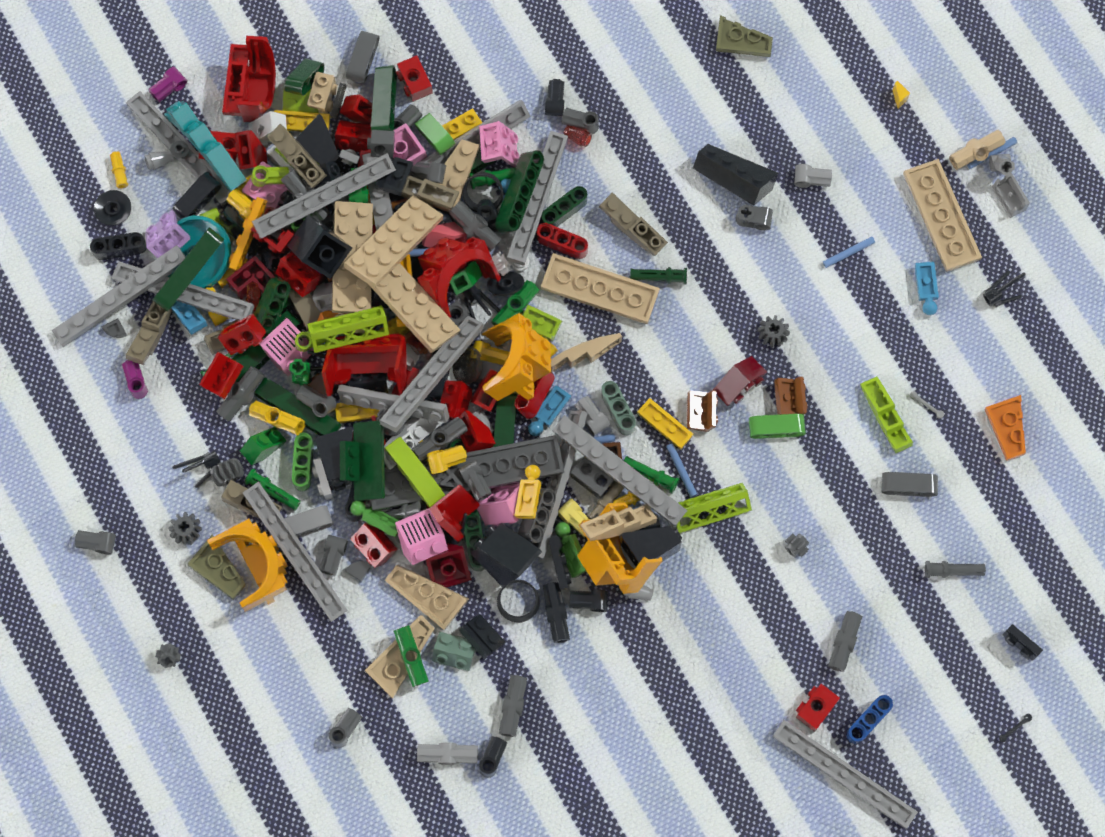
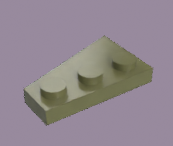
M720 15L716 51L771 57L773 37L754 29L745 28L736 21L734 23Z
M208 541L204 543L188 563L191 569L232 600L246 586V583L232 565L223 549L219 547L212 550Z

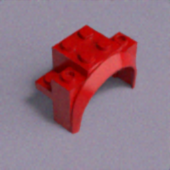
M246 35V45H230L222 109L223 115L242 116L243 122L251 123L263 116L271 107L275 94L276 67L273 50L267 37Z
M445 237L418 257L424 271L418 277V284L449 318H451L447 303L449 283L454 274L467 266V262L475 260L483 278L489 277L497 282L501 279L485 240L475 237L469 238L465 243Z

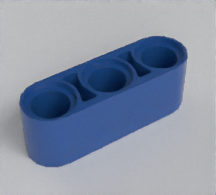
M880 695L848 729L846 735L848 741L852 744L861 743L890 712L893 707V700L887 695ZM885 701L888 709H880L878 702ZM865 716H873L874 724H868L865 721ZM858 729L861 732V738H854L852 730Z

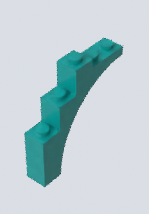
M177 101L166 109L167 112L164 114L166 119L175 125L195 146L227 189L233 191L247 180L224 146L216 141L206 125L198 120L186 102Z

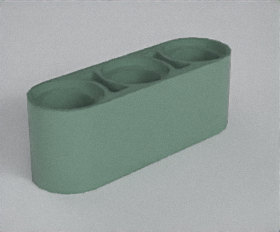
M606 381L601 389L602 399L619 432L626 436L631 435L635 431L636 420L618 385L613 381ZM610 388L613 389L615 393L613 395H608L605 393V390ZM621 405L623 410L618 412L613 407ZM627 421L630 422L632 426L630 428H625L622 426V423Z

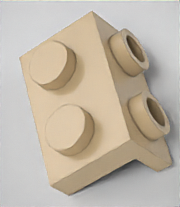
M316 72L307 102L308 107L317 108L318 112L328 114V112L332 111V98L338 91L334 75Z

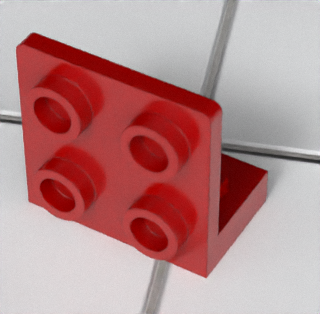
M252 227L250 229L254 232L253 236L260 242H267L269 244L268 248L274 253L288 254L290 251L287 244L295 232L287 230V232L283 231L277 239L279 242H276L269 235L260 239L255 228Z
M458 485L429 509L437 523L455 540L460 541L464 537L460 531L462 527L459 524L462 521L463 514L467 513L468 516L480 504L467 490Z

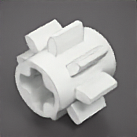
M499 251L492 256V260L498 273L504 276L512 270L511 265L513 262L506 260L507 253L501 254Z

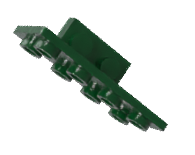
M380 420L354 423V442L340 441V481L354 482L355 501L384 499V426L380 425Z

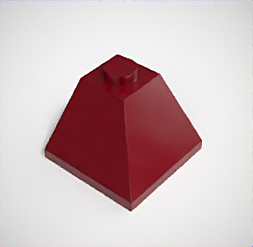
M446 543L448 550L425 560L431 581L449 587L471 581L463 546Z

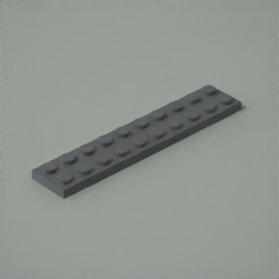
M557 435L466 453V462L448 467L463 484V488L469 493L471 490L464 483L458 469L474 460L480 466L483 478L489 489L527 480L525 469L529 465L539 467L540 476L537 479L565 473ZM428 460L422 463L426 469L429 468ZM393 467L391 470L388 468L384 469L385 498L371 500L374 512L403 506L404 504H414L422 499L411 487L402 472L397 467ZM440 487L445 495L454 489L452 487Z

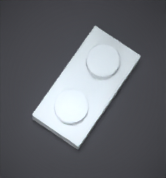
M321 458L313 460L315 466L312 467L315 478L319 477L320 484L317 487L320 496L324 495L326 500L332 499L333 495Z

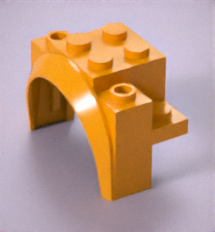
M518 313L482 333L483 336L492 340L497 347L512 339L511 349L505 364L492 379L483 385L484 392L497 401L515 391L527 400H530L534 397V381L551 373L550 342L532 329V322L528 318Z
M624 502L608 503L600 515L612 510L620 512L628 508V506ZM582 520L580 524L585 523L589 520ZM584 533L588 541L577 555L596 586L616 584L623 594L638 593L648 578L662 563V557L658 559L643 557L634 569L627 562L622 552L619 536L590 541Z
M247 519L207 540L212 550L235 541L259 586L257 591L239 602L244 612L265 601L268 605L275 602L273 597L287 590L285 584L288 582L284 575L287 574L285 568L288 565L281 552L276 553L279 548L272 535L268 537L266 532L261 533L256 522L252 524L250 519Z

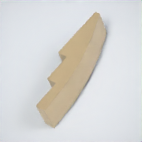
M617 333L598 337L563 351L551 359V372H554L565 363H568L572 368L585 358H588L591 363L621 343L622 335Z
M645 504L634 510L631 507L620 512L612 510L580 524V527L589 540L593 541L639 530L656 523L657 517L649 506Z

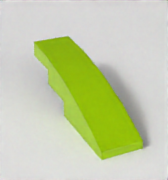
M876 376L860 383L862 391L894 452L898 453L912 447L913 441L906 432L904 423L895 410V404L879 378Z
M398 437L385 447V451L397 464V468L407 478L411 487L429 508L445 496L439 485L401 437Z

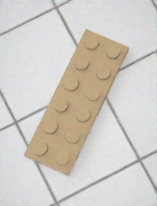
M939 159L905 170L903 175L945 271L948 272L981 260L982 256Z
M413 195L344 263V268L375 288L443 220V214Z
M334 202L333 232L348 243L352 250L332 277V313L350 314L371 308V287L369 284L344 268V263L372 236L373 204Z
M554 253L540 287L542 290L645 324L649 322L660 291L658 287Z
M400 263L375 288L370 286L430 353H433L459 334L460 329Z

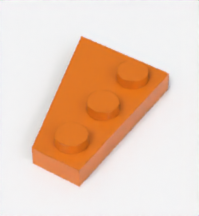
M1021 395L985 407V412L1006 461L1023 456L1026 453Z

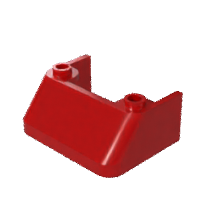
M389 334L327 350L322 369L327 396H331L334 384H345L350 380L351 374L388 373V379L397 382L399 394H402L407 378L405 337L401 334ZM345 336L335 337V339L342 340L345 338Z

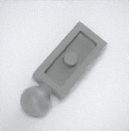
M342 149L340 157L343 158L342 162L351 166L353 163L357 164L360 158L352 149L346 151Z

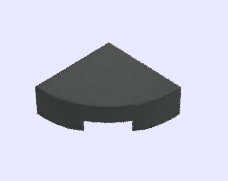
M118 318L101 326L103 331L111 337L123 338L127 336Z
M364 561L355 562L349 565L345 572L362 582L372 565Z

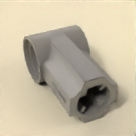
M1010 154L990 155L989 166L991 172L998 171L1003 175H1010L1015 170V163L1011 161Z
M798 164L795 166V186L801 188L810 187L811 185L831 186V169L812 168L808 164Z
M588 396L583 397L575 404L577 410L588 413L585 424L593 436L610 426L607 417L603 412H599Z

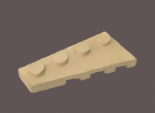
M463 139L445 162V165H447L443 184H440L459 191L454 206L461 199L463 187L468 180L480 148L478 144ZM429 205V206H432V207H435V208H438V209H441V210H444V211H447V212H450V211L452 210V209H447V208H442V207H437V206Z
M396 565L385 579L389 585L443 630L450 625L469 600V598L400 565Z
M422 615L410 625L419 652H421L435 629ZM396 640L365 670L392 699L408 674ZM408 651L406 659L410 662L415 661V652Z

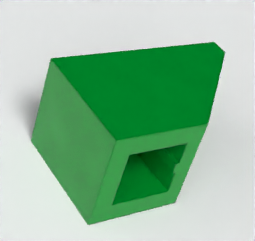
M475 260L467 262L466 267L453 275L448 288L455 295L471 288L482 276Z
M273 427L250 436L240 452L251 465L265 460L287 440Z

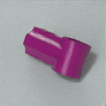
M171 67L164 73L163 78L148 90L156 101L161 102L173 91L183 89L188 80L176 67Z
M126 360L122 367L127 380V387L135 399H142L147 395L148 388L145 384L140 364ZM136 386H142L139 390H134Z

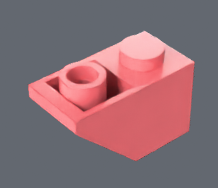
M455 222L437 225L422 240V245L432 248L440 239L445 237L465 243L467 234Z

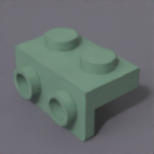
M439 632L433 649L432 661L470 671L476 649L466 638Z

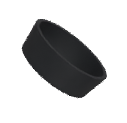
M479 172L472 175L465 183L462 191L465 204L469 209L477 212L478 204L474 203L467 193L468 183L476 177H489L496 181L501 189L499 198L493 203L497 209L501 205L504 196L499 179L487 172ZM483 207L481 211L487 213L490 211V208Z
M513 580L502 587L497 597V607L501 615L515 623L530 620L537 613L540 605L537 590L524 580ZM512 583H525L535 592V605L526 615H510L501 605V593L506 586Z

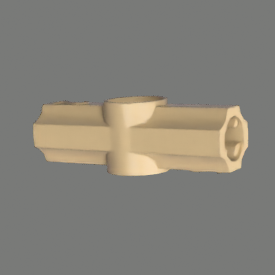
M996 130L979 140L976 138L969 140L964 148L949 156L953 168L958 170L975 160H985L989 152L1006 143L1001 131Z

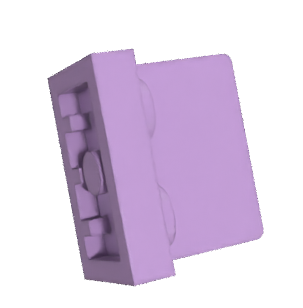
M173 210L169 213H164L160 217L159 222L155 225H150L146 230L147 249L157 258L176 245L181 248L190 240V236L177 224L176 214Z

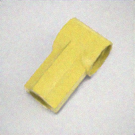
M570 498L558 510V516L585 537L579 524L582 520L590 519L582 512L581 507Z

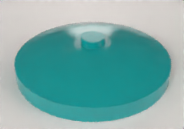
M204 216L183 218L177 224L190 236V240L180 248L185 257L209 227L224 238L221 245L190 283L191 285L206 289L216 284L228 269L231 256L230 239L224 228L210 218Z

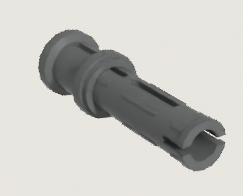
M419 500L415 504H404L399 509L384 513L397 520H402L426 510L427 506L423 500Z
M925 561L924 571L926 578H930V576L946 578L953 575L985 576L986 567L985 564H949L946 561L941 563Z

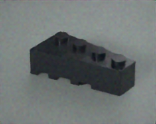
M707 144L698 151L693 166L694 170L753 206L773 190L779 174L710 144Z

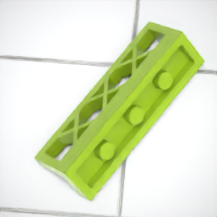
M382 306L307 324L314 353L389 335L387 319ZM383 324V330H373L375 325ZM358 329L365 330L362 335L357 336L354 334ZM343 333L346 335L342 340L335 339L338 334ZM317 339H327L325 344L317 346Z
M739 483L678 502L687 510L682 518L689 517L691 520L681 526L679 521L676 528L679 533L752 511L748 490L743 483ZM745 499L746 506L741 508L735 507L737 501ZM725 505L728 507L725 513L719 514L716 512L719 506ZM701 512H709L706 519L701 520L698 518Z

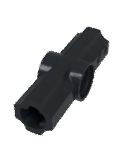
M559 582L547 583L543 585L552 640L554 643H563L570 640L565 603L562 600Z

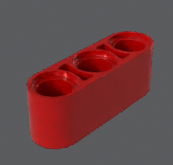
M542 223L538 226L537 240L540 244L576 259H583L587 256L588 242L585 238L548 223ZM546 231L550 233V235L544 237L541 235V233ZM563 238L566 239L567 242L561 244L558 242V240ZM581 245L584 249L578 251L575 247Z
M552 372L534 381V397L530 400L518 394L514 404L524 418L531 419L538 413L554 382L555 377Z

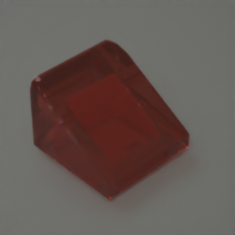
M414 334L406 341L414 351H421L425 347Z

